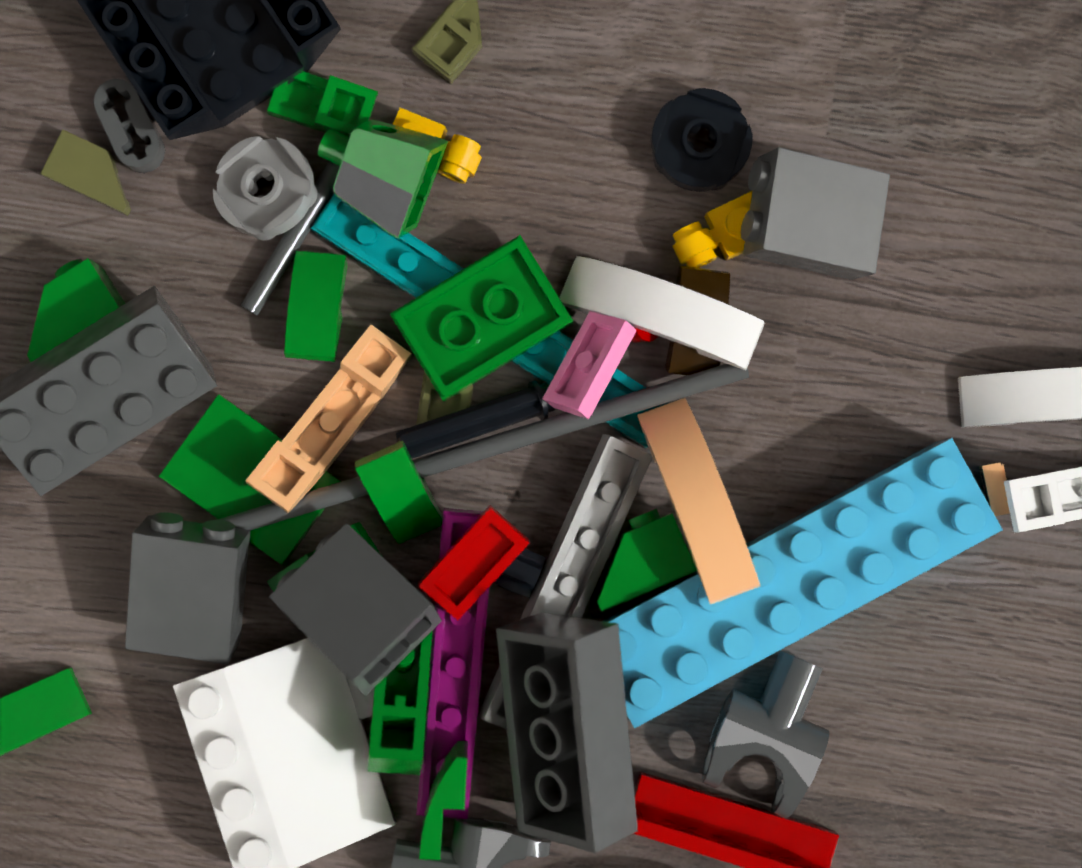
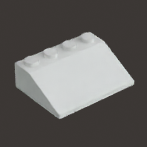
M308 638L173 686L233 868H297L396 825L380 773L368 772L370 743L362 720L358 718L346 676Z

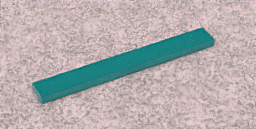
M335 194L311 227L313 232L414 298L464 269L409 232L399 239L392 236ZM558 332L511 362L543 383L547 382L550 385L574 340L562 332ZM616 368L599 402L645 389L646 387ZM668 403L604 423L644 449H647L648 444L637 415Z

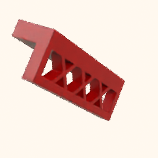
M641 771L634 791L638 831L633 834L743 868H830L839 838V834L836 831L790 817L783 818L768 810Z

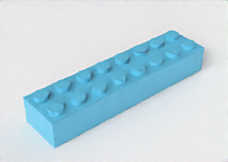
M949 438L937 441L746 543L760 582V587L710 605L699 575L695 571L604 619L603 622L617 623L619 626L626 711L634 729L1002 531V527L954 440Z

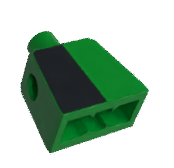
M369 120L355 126L350 137L332 128L329 129L320 142L318 155L340 166L333 185L334 194L386 232L399 239L417 228L448 141L379 120Z

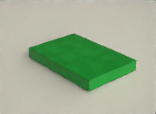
M521 235L390 313L443 402L573 324V319Z
M218 394L159 477L217 519L273 502L246 483V479L278 440L282 442L283 439L228 399ZM326 471L309 491L341 482V480ZM325 508L251 530L249 542L279 564L285 565Z

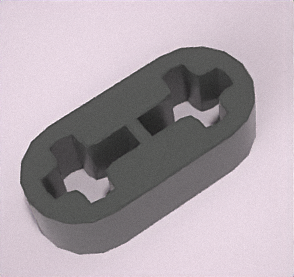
M122 79L107 80L95 92L94 106L117 157L129 169L138 173L152 172L164 160L165 147L151 114L132 84ZM117 94H121L126 100L130 99L124 103L130 118L126 121H123L114 109H110L115 105L113 97ZM136 131L137 135L145 143H151L145 148L147 156L143 159H139L134 153L129 154L135 149L134 142L130 136L132 132Z

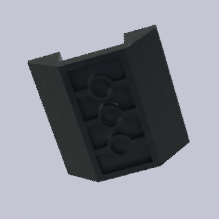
M77 0L169 140L222 128L270 98L275 88L288 81L289 85L294 81L293 77L303 71L308 72L341 30L323 0Z

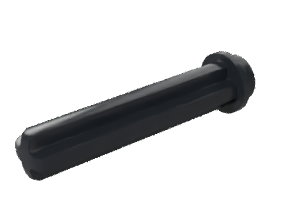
M534 380L528 383V388L400 430L396 433V443L403 440L413 459L537 416L540 420L547 419L548 413L556 410L542 399L549 385L547 382L538 384Z

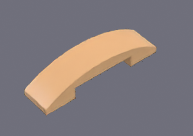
M370 325L343 358L338 372L282 442L278 440L246 479V483L289 513L316 484L359 431L403 370L412 353L373 325Z
M682 398L638 414L640 426L654 462L657 463L710 605L760 587L758 576L731 502L706 441L686 399Z

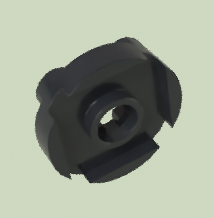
M707 88L690 90L687 94L678 96L673 101L670 100L658 113L651 133V149L656 169L671 183L689 191L705 192L724 188L728 182L741 172L752 148L753 134L750 124H747L746 118L741 113L742 108L733 98L725 93ZM700 128L709 131L708 139L715 142V146L713 149L705 148L703 152H697L693 150V143L687 140L688 134L697 135Z

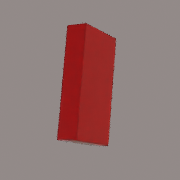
M489 505L423 576L418 586L458 621L529 545V539Z

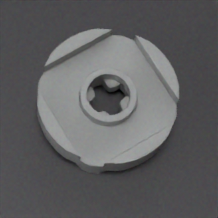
M255 136L235 144L219 161L216 169L219 178L217 181V191L213 188V200L220 215L234 228L242 233L252 235L256 239L265 241L285 233L297 225L308 209L316 202L318 193L314 184V173L310 163L292 143L276 137L277 140H263L260 136ZM264 177L267 181L274 179V184L269 194L254 197V194L259 190L256 184L258 179Z

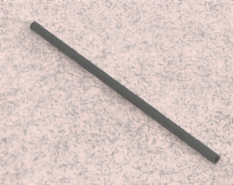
M723 364L599 402L590 419L566 412L413 459V462L420 477L424 478L749 378L748 368L745 371L729 364ZM358 476L309 491L289 513L276 504L270 503L217 520L233 523L235 528L251 531L369 494Z

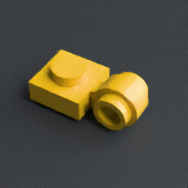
M399 108L393 125L442 139L447 134L445 125L403 108ZM454 134L451 141H448L438 173L449 180L465 184L468 177H474L482 159L478 154L481 146L470 138Z
M752 191L707 212L704 218L710 230L708 228L703 229L698 221L681 228L672 235L676 242L672 247L681 265L687 264L688 267L701 268L717 258L714 252L717 246H719L726 261L743 253L745 241L741 238V225L745 214L750 210Z

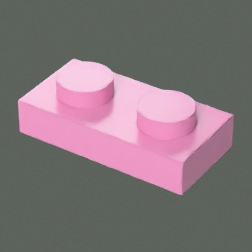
M589 311L542 399L555 409L590 419L637 330L624 319Z

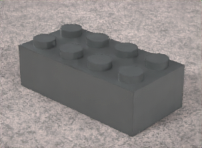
M154 285L0 381V448L41 497L217 387L212 364Z
M538 613L496 628L518 832L597 853L638 831L618 624Z

